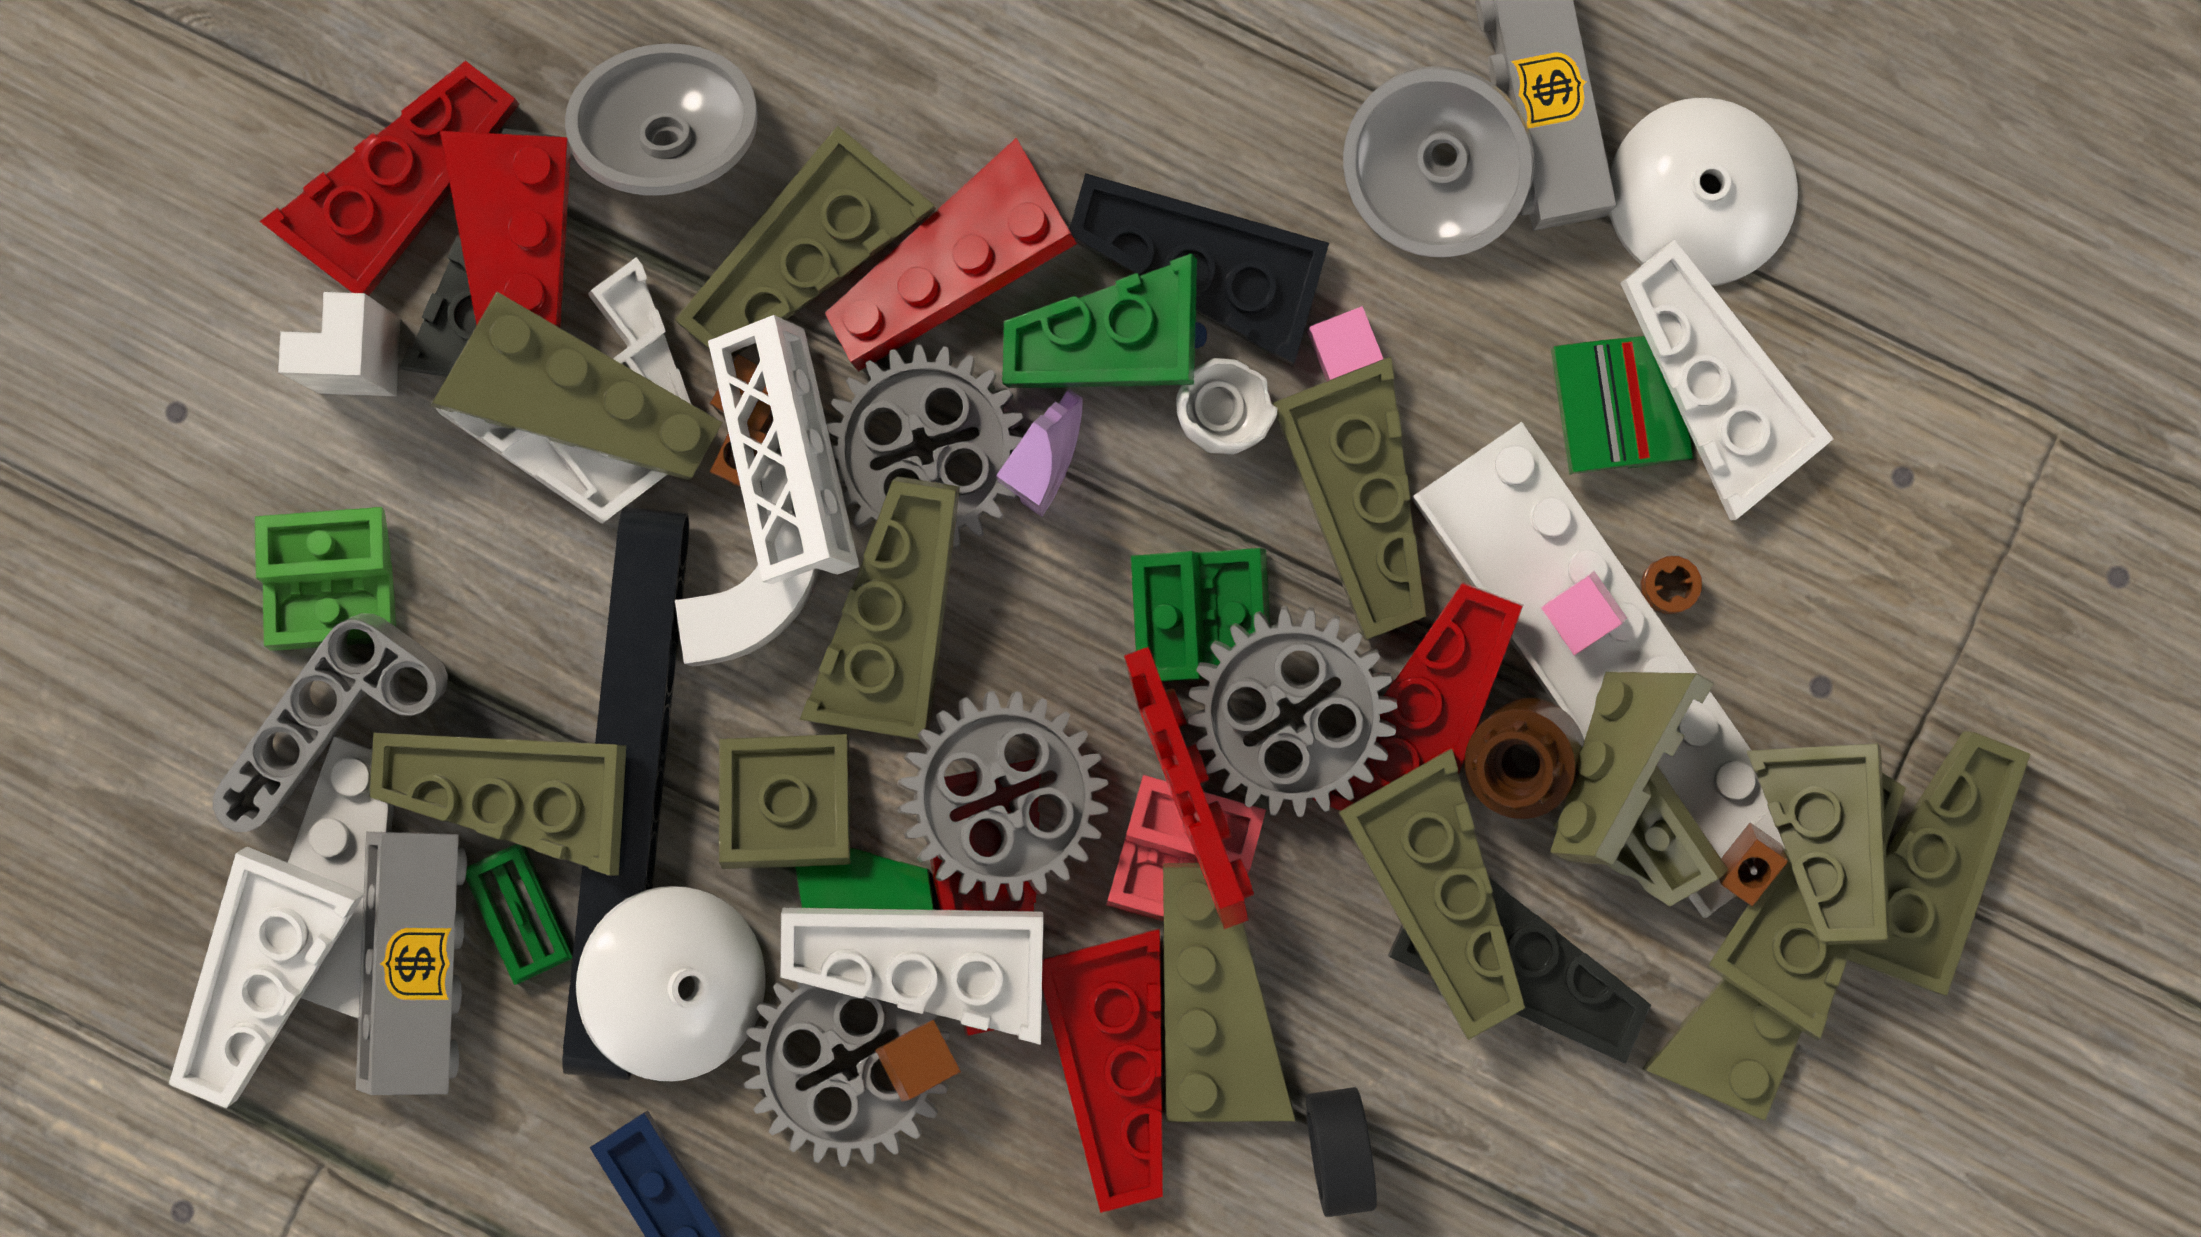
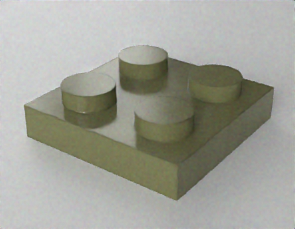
M847 734L719 739V864L722 869L851 864L849 739Z

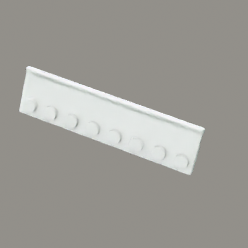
M1522 422L1411 497L1471 585L1524 605L1510 641L1552 702L1566 711L1576 722L1584 740L1605 672L1697 673ZM1595 571L1627 619L1620 626L1576 655H1573L1541 607ZM1711 692L1708 693L1703 704L1693 699L1677 728L1678 732L1685 735L1673 757L1663 753L1657 766L1720 858L1723 857L1750 822L1781 843L1783 850H1785L1779 831L1775 827L1768 809V803L1746 752L1751 749ZM1718 879L1688 897L1701 916L1707 918L1718 908L1736 897V895L1722 886Z

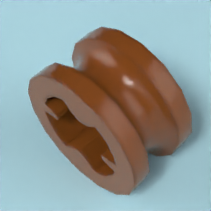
M1666 556L1651 563L1643 572L1640 589L1642 595L1654 611L1662 614H1677L1692 607L1699 599L1702 590V577L1697 567L1688 559L1680 556ZM1676 569L1685 577V580L1679 582V584L1687 585L1686 594L1684 597L1675 595L1664 601L1657 594V591L1662 589L1663 586H1655L1656 576L1658 573L1668 575Z

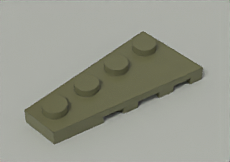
M1882 772L1885 840L1887 845L1906 787ZM1784 850L1788 859L1787 864L1753 906L1748 904L1707 968L1818 1041L1821 1039L1828 1018L1827 1015L1836 989L1839 986L1852 944L1823 945L1819 941L1792 871L1791 862L1786 850Z

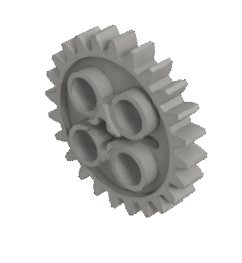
M916 345L913 353V362L904 364L901 356L895 349L890 350L889 360L891 369L883 372L875 363L869 360L866 362V367L871 381L864 385L858 380L849 377L846 383L855 395L852 402L833 399L831 402L835 409L844 416L842 423H827L826 425L829 435L838 439V445L832 446L835 462H839L840 468L837 469L840 485L846 484L848 488L843 493L845 506L847 508L857 503L861 506L853 521V524L861 528L873 519H878L888 493L889 483L898 474L909 472L917 475L923 481L959 486L951 482L948 477L949 464L959 454H974L982 460L983 470L975 483L969 486H960L953 547L955 549L959 548L961 540L959 529L967 526L975 535L982 537L984 532L979 517L986 513L992 518L1001 521L1004 516L994 501L998 496L1017 499L1018 497L1015 493L1001 485L996 475L1022 439L1021 437L1010 436L1009 431L1024 422L1022 413L1003 414L1002 409L1013 398L1012 392L1008 389L992 395L989 390L996 379L995 372L991 369L975 379L972 376L975 360L971 355L965 357L959 366L955 368L951 366V355L948 347H942L935 362H928L922 345ZM940 394H954L963 403L961 416L950 425L942 426L935 424L929 418L928 409L930 403ZM881 413L896 414L902 422L900 436L889 445L874 444L869 438L868 429L870 423ZM970 428H977L979 430V436L976 439L935 449L933 451L934 462L929 465H924L918 456H912L878 471L871 468V463L875 459L906 453L917 448L916 437L921 434H927L932 442H939Z
M1282 606L1278 624L1270 626L1261 611L1256 612L1254 615L1255 632L1249 634L1242 626L1234 623L1230 628L1235 642L1232 648L1216 640L1212 643L1210 648L1220 661L1218 666L1202 662L1198 665L1196 671L1208 680L1210 684L1209 686L1192 687L1189 691L1190 698L1205 704V709L1195 711L1189 714L1187 718L1188 724L1206 727L1207 731L1199 736L1193 745L1196 744L1198 750L1213 749L1215 753L1206 764L1207 774L1223 768L1229 772L1222 789L1225 793L1234 790L1241 783L1248 787L1245 806L1249 808L1263 794L1269 796L1271 815L1276 816L1281 808L1283 799L1292 800L1298 817H1303L1307 798L1315 797L1323 811H1329L1330 791L1336 789L1348 800L1353 799L1354 791L1350 782V778L1353 775L1369 783L1374 779L1372 770L1365 762L1366 759L1369 757L1386 761L1388 758V751L1376 742V737L1393 736L1396 733V726L1380 719V714L1397 708V699L1378 695L1380 689L1392 682L1391 673H1371L1370 668L1380 658L1379 650H1370L1360 655L1356 649L1360 644L1363 632L1358 629L1349 634L1345 639H1342L1337 635L1340 617L1337 615L1331 618L1323 629L1316 626L1315 609L1311 607L1306 611L1302 623H1293L1288 607ZM1294 651L1309 652L1317 659L1319 672L1308 682H1295L1285 675L1282 668L1284 658ZM1338 677L1341 680V685L1334 691L1321 696L1306 706L1303 714L1305 723L1297 725L1290 718L1279 724L1254 745H1247L1244 742L1246 735L1270 723L1279 716L1282 708L1280 699L1287 697L1290 702L1296 704L1308 697V695L1330 678ZM1242 687L1254 688L1263 695L1266 708L1257 717H1240L1231 708L1230 695ZM1342 704L1353 711L1356 723L1348 733L1333 735L1322 728L1319 722L1320 713L1327 706ZM1279 740H1288L1300 748L1303 759L1296 768L1289 771H1281L1269 763L1266 757L1267 748Z
M990 691L984 696L983 711L978 712L974 704L966 697L959 701L961 720L957 721L952 715L943 710L936 715L943 733L937 735L932 731L922 729L917 734L921 742L928 749L926 754L908 752L904 757L910 765L918 769L917 776L901 778L897 784L905 790L914 792L913 801L897 807L898 813L916 815L918 823L904 833L905 839L925 838L928 844L921 850L917 860L923 862L938 856L942 860L935 877L938 881L945 880L955 871L961 874L958 893L967 894L975 883L979 881L982 882L984 900L993 901L998 893L1000 884H1005L1011 901L1021 900L1023 881H1028L1031 888L1038 895L1047 892L1045 873L1050 872L1061 882L1067 881L1070 876L1063 860L1068 857L1080 863L1086 862L1089 857L1078 844L1081 838L1096 840L1101 837V833L1087 822L1089 816L1108 812L1107 806L1091 800V792L1104 788L1108 785V781L1101 778H1089L1087 769L1094 766L1102 758L1100 754L1081 756L1078 748L1089 735L1086 730L1069 737L1063 732L1069 720L1070 714L1068 712L1061 713L1052 721L1045 719L1047 710L1046 699H1039L1028 712L1023 710L1021 692L1016 691L1012 693L1006 708H1001L995 692ZM1012 737L1025 738L1031 742L1035 749V763L1027 772L1014 770L1005 760V746ZM953 761L966 762L976 772V787L968 796L955 795L945 784V770ZM1046 771H1052L1056 776L1053 783L1012 799L1009 802L1011 809L1009 814H1007L1003 806H995L958 822H953L949 817L953 809L994 793L996 791L995 779H998L1003 787H1009ZM1038 796L1049 797L1059 807V823L1050 832L1038 830L1030 821V805ZM980 820L990 821L1000 831V847L991 857L980 856L974 852L970 845V830Z
M782 982L776 983L773 988L781 1004L777 1007L769 1003H760L756 1009L769 1022L766 1027L754 1026L749 1027L746 1031L750 1038L761 1043L760 1050L742 1055L743 1062L759 1066L760 1074L755 1075L744 1083L745 1088L764 1089L766 1097L754 1107L755 1114L774 1110L778 1115L769 1133L775 1135L789 1127L794 1131L789 1150L795 1152L806 1140L814 1143L813 1156L814 1162L817 1163L823 1159L829 1147L837 1148L838 1160L842 1167L848 1165L852 1151L856 1148H860L868 1164L873 1163L876 1159V1144L882 1142L893 1155L897 1154L900 1151L897 1132L900 1130L917 1139L922 1134V1131L914 1116L918 1113L925 1117L935 1118L938 1110L926 1097L928 1093H947L949 1085L945 1082H941L911 1100L902 1102L896 1090L886 1089L876 1081L874 1067L879 1059L876 1051L864 1057L856 1065L859 1075L853 1076L848 1069H842L804 1091L797 1088V1081L837 1058L839 1049L836 1045L842 1043L848 1051H852L888 1030L895 1029L898 1031L899 1036L921 1024L935 1019L938 1015L923 1011V1014L904 1010L897 1008L898 1004L864 996L861 999H866L876 1008L878 1022L873 1031L865 1034L856 1033L845 1023L844 1009L850 1000L858 997L797 982L799 988L795 991ZM802 1029L816 1035L821 1045V1053L816 1062L801 1064L791 1057L788 1051V1039L792 1032ZM940 1031L945 1041L950 1038L949 1032ZM839 1087L849 1095L852 1108L850 1115L846 1119L840 1121L830 1120L820 1112L818 1096L822 1089Z

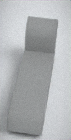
M361 613L337 624L325 637L218 785L213 795V810L216 818L224 827L235 832H248L263 825L281 810L365 693L399 715L412 716L421 713L438 701L447 688L448 674L444 664L419 643L384 618L375 614ZM351 629L365 631L372 638L375 646L374 654L370 661L359 660L349 652L347 636ZM413 667L425 676L428 688L424 698L410 697L401 689L399 675L402 668ZM313 681H323L335 690L337 705L333 712L318 709L312 703L310 688ZM276 732L289 734L297 741L300 748L297 762H286L275 753L273 739ZM261 776L271 779L261 787L254 797L253 803L256 807L251 810L246 809L242 805L246 796L243 790L258 781Z

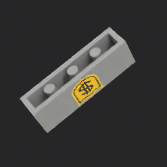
M1475 0L1480 29L1482 32L1491 31L1496 53L1495 55L1488 56L1491 83L1503 91L1517 107L1527 125L1533 144V182L1529 196L1519 214L1521 216L1530 215L1533 231L1607 217L1616 206L1573 0Z
M366 832L356 1090L369 1095L448 1094L449 1078H455L457 1075L459 1049L456 1040H450L451 1014L459 1012L462 990L459 976L453 975L454 950H459L463 943L464 919L461 911H456V887L464 883L467 868L465 849L458 847L459 834Z

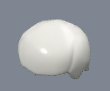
M1213 358L1194 368V385H1182L1176 397L1177 415L1184 433L1191 441L1209 453L1234 455L1258 444L1268 433L1278 410L1272 404L1267 379L1235 359Z

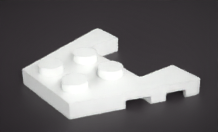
M636 257L593 288L588 295L627 345V348L613 359L691 404L680 371L676 369L664 335L666 331L658 309L655 310L649 293L643 265ZM436 408L446 419L601 524L667 475L609 458L608 455L577 446H567L550 441L549 438L487 423L483 419L456 411L452 413Z

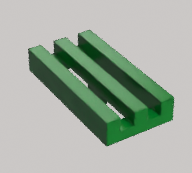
M514 844L467 866L465 878L514 985L527 981L573 958V949L525 846ZM509 861H514L555 951L548 956L505 864ZM490 870L493 871L533 959V963L524 966L482 875Z

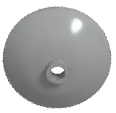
M685 44L647 45L627 50L609 58L589 72L578 84L569 100L565 115V129L569 147L583 170L604 185L619 191L639 195L681 193L698 188L719 178L744 156L754 139L758 122L754 91L742 71L731 61L715 52Z
M1429 66L1412 69L1396 75L1379 86L1363 102L1352 119L1347 132L1343 152V168L1348 192L1356 209L1365 222L1378 235L1394 246L1417 255L1453 257L1476 251L1490 244L1514 222L1524 207L1532 186L1534 151L1529 130L1521 113L1503 91L1493 83L1472 72L1447 66ZM1448 143L1452 145L1457 153L1456 161H1443L1437 153L1438 144Z

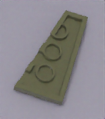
M837 126L677 316L675 321L710 349L709 340L772 315L786 320L936 211V207ZM751 345L731 352L732 359Z
M499 292L495 293L430 405L452 413L456 411L485 420L484 422L508 429L515 428L549 438L550 441L567 446H577L608 455L609 458L686 480L693 477L723 423Z
M1391 357L1272 403L1278 409L1277 421L1365 641L1426 617Z
M898 476L892 480L865 549L864 559L853 587L850 588L841 611L842 616L831 644L827 647L818 670L820 672L810 697L806 701L799 720L918 740L920 739L917 734L922 729L929 730L960 486Z
M1962 732L1886 850L1890 942L1852 944L1846 960L1934 993L1947 996L2031 755L2030 753L1975 732Z
M373 733L369 797L441 821H449L499 840H507L535 849L536 852L557 859H565L584 865L591 870L609 876L619 875L626 745Z
M1453 749L1443 752L1339 811L1341 819L1466 1039H1472L1525 1009L1503 927L1500 924L1492 896V888L1487 870L1483 864L1474 832L1475 828L1469 806L1465 800L1458 775V767Z
M1164 863L1166 1122L1295 1121L1292 1102L1287 1090L1244 922L1224 930L1198 863Z

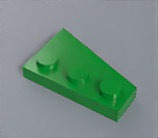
M1191 253L1170 261L1171 265L1141 276L1136 273L1115 281L1116 285L1080 298L1072 296L1004 321L1002 384L1008 388L1194 385L1197 259Z

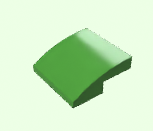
M382 507L255 516L256 579L263 584L264 646L267 649L276 651L317 648L337 624L361 613L375 614L396 627L391 552L386 515ZM351 629L347 636V645L374 643L369 634L360 629Z

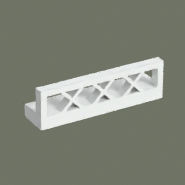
M772 315L709 340V348L762 582L774 584L815 568L836 575L858 568L859 562L804 328ZM756 343L760 362L749 384L736 377L731 352ZM765 386L767 388L768 395L762 392ZM739 388L744 391L742 397L740 395ZM758 399L771 406L774 419L763 443L750 437L747 421ZM779 445H780V449H781V454H779L778 452H776V450H777V448L779 447ZM753 449L758 451L756 456H754ZM772 459L785 467L788 480L776 504L763 496L760 483ZM792 506H794L795 515L790 512ZM766 509L772 512L769 518ZM785 520L799 528L804 553L778 562L774 541Z

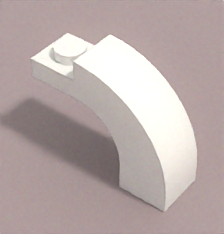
M772 459L761 482L763 496L775 504L788 480L785 467ZM792 506L790 512L795 515L794 506ZM766 509L769 518L772 512ZM785 520L774 541L778 562L804 553L799 528ZM757 565L749 577L730 590L712 595L675 600L684 664L694 667L733 660L750 654L768 644L789 627L801 613L811 597L821 570L815 568L777 583L768 584L762 582L759 566Z

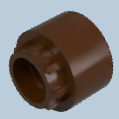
M1524 698L1508 702L1483 721L1474 731L1468 742L1465 752V772L1469 785L1477 798L1486 807L1502 816L1514 819H1530L1542 816L1556 808L1572 790L1579 775L1578 763L1579 753L1584 744L1583 735L1573 718L1562 708L1551 702L1535 698ZM1524 744L1534 749L1540 759L1539 771L1526 772L1518 768L1512 760V746Z

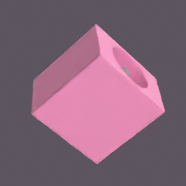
M1363 306L1310 326L1307 331L1326 382L1383 360Z
M1595 571L1541 607L1573 655H1576L1605 636L1627 619Z

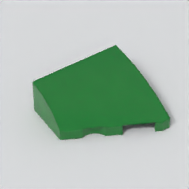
M853 847L850 848L851 864L795 867L802 908L936 910L928 868L888 859Z

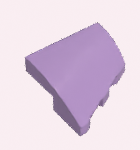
M1070 389L1066 391L1059 404L1054 402L1044 415H1040L1032 423L996 475L1001 485L1019 496L1023 505L1043 517L1065 478L1079 435L1083 399Z

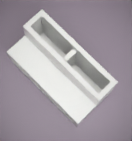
M324 292L321 333L280 331L278 373L318 394L397 396L401 318L365 293Z

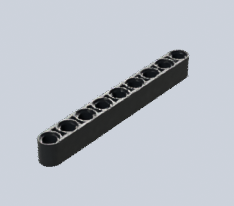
M624 507L619 518L595 744L626 745L619 875L609 876L582 865L562 1056L563 1073L567 1075L629 1080L632 1073L621 1069L605 1057L589 1037L578 1009L576 980L583 949L597 924L607 913L625 899L637 893L653 889L679 640L675 600L683 599L690 523L688 513Z

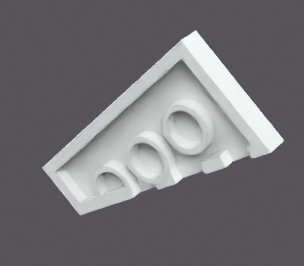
M1675 240L1664 246L1620 283L1730 520H1736L1833 440V437Z
M333 737L288 863L364 893L366 832H391L394 805L369 797L372 748L341 737ZM363 898L301 996L302 999L356 1018L359 1017Z
M245 847L237 852L168 1085L224 1108H228L236 1102L360 903L364 893L250 847Z
M835 908L782 909L781 978L858 998H863L864 996L898 1004L897 1008L920 1014H923V1011L959 1020L962 1025L985 1031L990 1028L1017 1035L1020 1040L1041 1045L1043 912Z

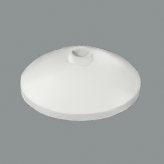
M1684 99L1667 104L1648 114L1622 141L1609 171L1616 206L1609 215L1618 238L1629 254L1642 265L1664 246L1675 240L1711 286L1723 285L1741 279L1767 262L1784 242L1796 212L1798 199L1796 172L1783 141L1774 129L1758 115L1740 105L1721 99ZM1712 174L1716 176L1721 186L1719 193L1709 194L1705 192L1700 186L1701 175Z
M678 886L658 887L637 893L622 901L604 916L591 933L583 949L576 980L577 1003L582 1023L600 1052L623 1070L657 1081H680L698 1077L727 1061L749 1037L746 1031L749 1027L755 1026L760 1014L756 1008L763 1002L765 995L764 960L760 945L748 923L732 906L722 899L701 890ZM691 976L695 984L694 991L690 997L682 999L678 993L679 983L683 978Z

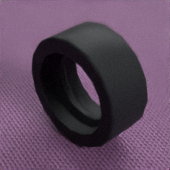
M1352 1087L1308 1094L1306 1097V1114L1318 1195L1324 1216L1333 1217L1375 1210L1377 1206L1374 1164L1365 1111L1358 1089Z

